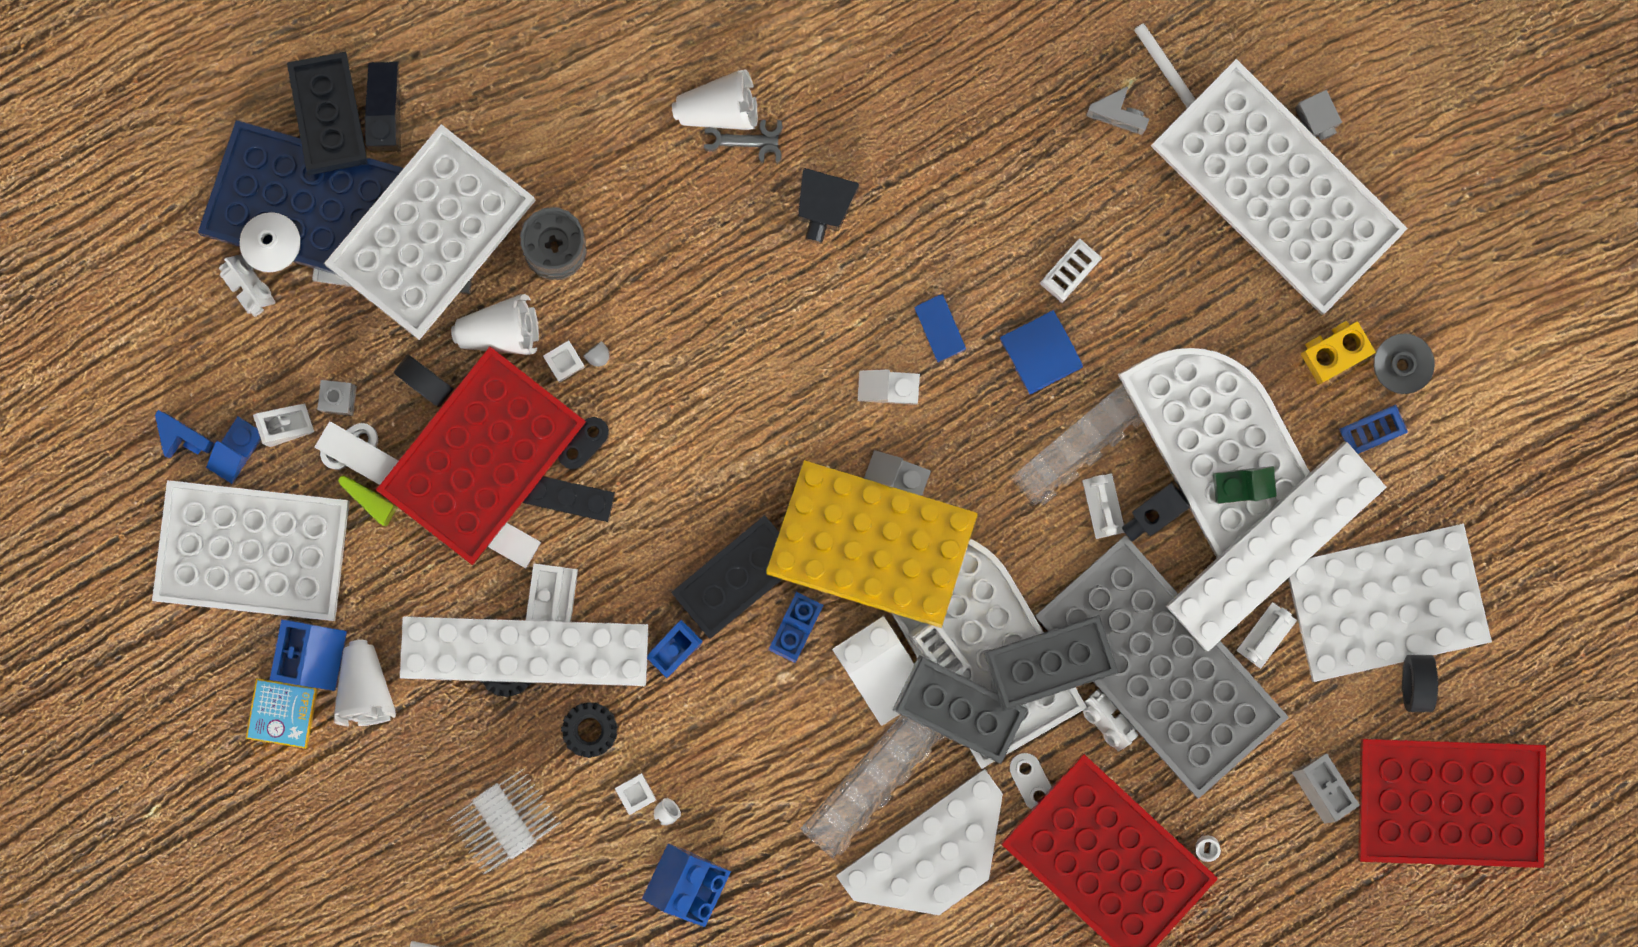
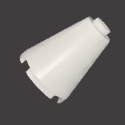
M738 70L678 95L676 102L672 103L674 119L679 120L683 126L739 130L755 129L754 126H757L758 123L756 97H752L749 89L754 87L749 72L747 70Z
M526 294L516 295L457 319L455 326H452L451 329L454 343H458L461 349L486 351L489 347H492L495 351L501 353L534 354L537 348H532L534 341H539V329L535 308H528L526 303L527 300L531 299Z
M367 640L349 642V646L343 649L334 722L337 725L349 726L348 720L358 722V726H367L390 721V716L396 717V711L374 646L368 644Z

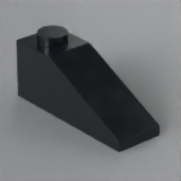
M398 61L368 62L365 135L366 147L370 152L401 151Z

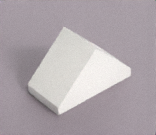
M305 403L253 415L262 444L269 447L314 432Z

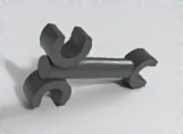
M761 120L760 131L762 135L720 134L717 129L708 127L705 129V135H714L716 142L714 144H704V149L708 152H714L720 146L762 147L759 152L760 163H764V156L767 152H773L776 155V164H780L781 152L778 148V136L782 133V122L777 120L776 130L770 132L765 128L766 121Z

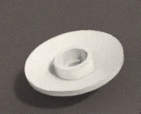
M263 213L252 218L245 225L240 236V250L243 258L250 266L262 272H277L288 267L297 257L301 245L300 234L295 224L286 216L278 213ZM271 235L273 237L270 244H263L265 236Z

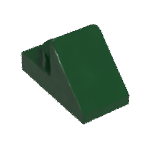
M1274 466L1213 473L1215 501L1217 504L1248 500L1255 502L1277 497Z

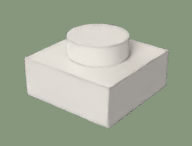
M569 340L543 355L559 383L585 368Z
M642 773L615 788L629 815L657 800Z

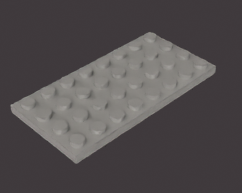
M1125 535L1034 617L1047 631H1051L1100 615L1118 673L1093 681V683L1105 694L1193 795L1199 799L1289 717L1221 641L1211 650H1204L1166 607L1178 593Z

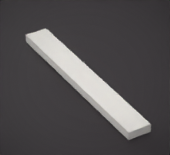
M330 421L314 447L379 485L399 461ZM506 523L488 547L520 566L527 568L541 542Z

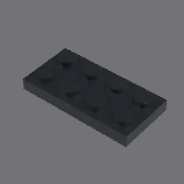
M340 52L287 62L308 175L368 164L347 53Z
M765 515L671 592L709 639L714 637L783 580L766 573L779 531Z

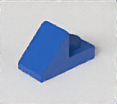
M160 410L156 412L155 418L165 457L171 459L183 439L185 440L183 446L190 451L199 454L202 450L210 454L215 444L213 441Z
M237 416L223 440L215 442L206 468L233 484L261 441L258 429Z
M680 620L647 655V659L668 678L701 646L703 641Z

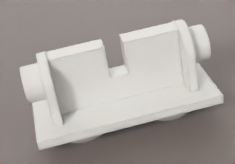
M242 255L224 259L226 262L219 267L221 271L220 276L232 292L242 287L243 291L236 297L248 314L252 313L256 317L264 311L262 307L276 303L271 296L269 287L260 281L254 273L253 267L246 262Z
M1112 474L1099 475L1082 480L1095 538L1099 539L1125 533L1121 528L1124 526Z
M1272 602L1236 651L1261 669L1297 620L1291 616L1292 614L1283 607L1280 608Z
M1097 689L1089 696L1090 698L1084 701L1087 708L1083 710V714L1090 723L1095 724L1102 732L1105 741L1119 752L1129 746L1138 736V733L1122 714H1119L1116 718L1111 715L1117 708L1104 693Z

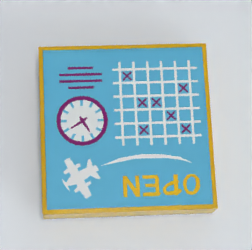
M256 678L246 739L308 748L318 688Z

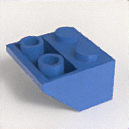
M281 619L270 680L336 691L347 631Z
M668 843L642 899L665 913L705 927L731 871L692 852Z

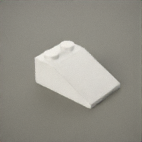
M883 616L832 649L881 726L900 715L892 709L915 665Z

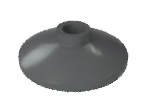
M1397 334L1389 337L1378 347L1374 356V371L1377 379L1386 389L1394 393L1411 394L1417 392L1428 384L1434 373L1435 360L1432 350L1425 341L1415 335ZM1398 360H1404L1407 363L1406 370L1398 369Z

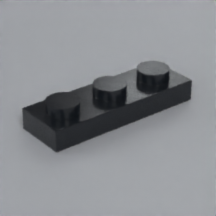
M543 476L523 503L609 523L615 492Z

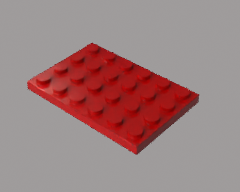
M489 347L376 490L463 559L474 565L586 421L492 347Z
M1361 739L1358 861L1544 868L1546 745Z
M1083 753L1000 843L1111 947H1157L1218 880L1206 866Z

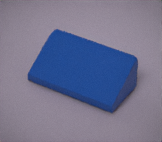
M943 294L914 307L937 363L966 351L965 344Z

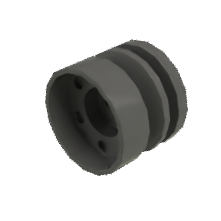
M558 207L543 208L533 213L525 221L520 234L521 248L530 269L539 277L548 280H564L574 275L582 267L587 254L586 240L579 220L574 215ZM552 242H557L559 252L553 253L552 249H550Z

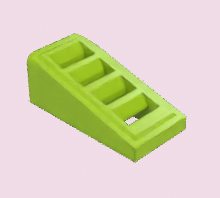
M340 476L338 480L340 485L379 524L387 527L398 507L387 498L351 478Z

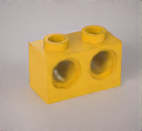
M1345 321L1331 329L1334 335L1323 340L1320 335L1305 344L1307 350L1301 353V356L1318 385L1376 353L1358 321L1352 325ZM1344 336H1351L1355 339L1357 345L1354 351L1345 349L1343 346ZM1323 350L1329 354L1330 363L1328 366L1318 363L1316 358L1318 351Z

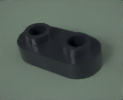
M598 417L585 419L586 423L558 457L560 463L565 468L570 470L582 468L607 442L610 434L609 427L602 419ZM591 427L599 429L597 437L592 438L588 435V430ZM573 448L577 449L578 457L573 460L569 459L567 456L568 451Z

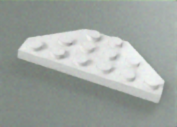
M983 769L839 872L836 877L853 901L934 915L942 914L989 880L1003 796L1002 792L987 771Z

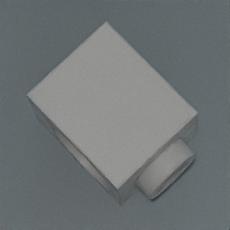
M1327 90L1299 102L1295 107L1302 124L1315 137H1319L1320 141L1337 133L1335 129L1342 123Z
M321 380L317 410L327 414L353 416L357 386L347 382Z

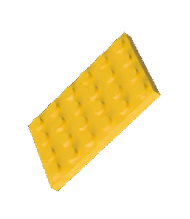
M804 460L766 573L767 575L942 628L978 513Z

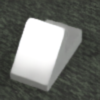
M890 370L859 371L858 401L918 405L920 374L890 372Z

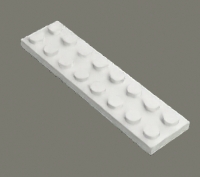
M1343 442L1175 596L1166 607L1205 651L1211 650L1387 487L1349 443Z
M403 617L400 678L646 686L648 625Z

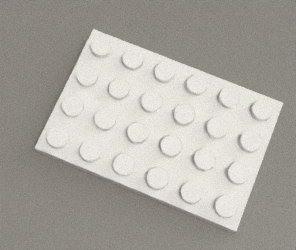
M441 124L324 264L420 340L536 200L535 197Z
M167 480L152 601L335 621L350 501Z
M1464 524L1312 557L1288 578L1312 682L1404 662L1407 655H1437L1492 642Z

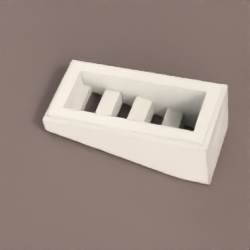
M1079 238L1042 279L1040 285L1063 303L1102 257ZM1078 249L1092 260L1089 264L1085 263L1075 254ZM1070 258L1084 269L1081 273L1067 262ZM1062 267L1076 277L1073 282L1060 271ZM1055 275L1069 286L1066 290L1052 279Z
M922 622L908 633L909 638L925 658L943 667L956 658L959 662L949 670L959 675L971 667L943 628ZM934 629L935 633L922 642L921 639ZM941 639L943 643L930 652L928 648ZM947 649L951 651V653L937 662L936 658Z

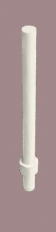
M1145 24L1139 25L1134 31L1186 108H1188L1196 99Z

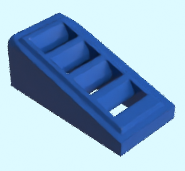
M1396 404L1339 429L1344 441L1348 442L1357 454L1408 433V429ZM1389 414L1397 429L1391 432L1385 418ZM1379 419L1385 435L1381 437L1373 422ZM1365 424L1368 425L1374 438L1370 442L1362 428ZM1351 430H1357L1363 445L1357 447Z

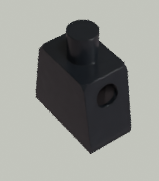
M807 168L803 169L798 220L809 224L805 240L822 244L826 229L840 230L858 193L859 183Z
M1170 482L1132 511L1134 518L1121 528L1132 542L1145 532L1151 537L1189 509L1190 506L1174 483ZM1152 509L1156 510L1159 514V517L1153 522L1146 518V514Z

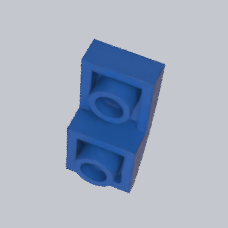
M796 592L769 647V651L796 663L823 608V604Z

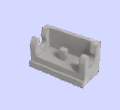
M1327 753L1311 759L1307 765L1292 771L1295 779L1324 824L1336 822L1360 806Z

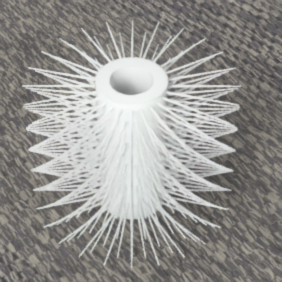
M521 771L499 785L496 783L472 799L471 804L451 817L453 818L474 804L476 808L453 824L477 809L480 813L459 828L480 815L483 818L460 835L484 820L487 823L462 840V842L485 827H490L488 831L467 846L484 837L489 832H493L492 836L470 852L492 838H497L495 842L488 845L474 857L498 842L501 844L477 861V863L503 847L504 850L500 854L493 857L482 867L507 853L508 856L501 859L484 874L504 863L509 858L513 859L534 845L537 839L560 823L558 822L535 838L532 836L556 817L539 826L534 831H529L530 828L544 820L553 811L526 827L525 824L548 807L531 816L526 821H522L523 817L546 801L533 807L523 815H518L523 809L541 798V796L517 811L514 809L539 791H535L512 806L511 802L520 797L533 786L511 800H508L507 797L529 781L507 795L504 794V791L526 775L503 790L500 786Z

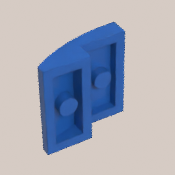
M1054 310L1000 337L1001 343L1012 360L1016 372L1029 395L1083 368V364Z

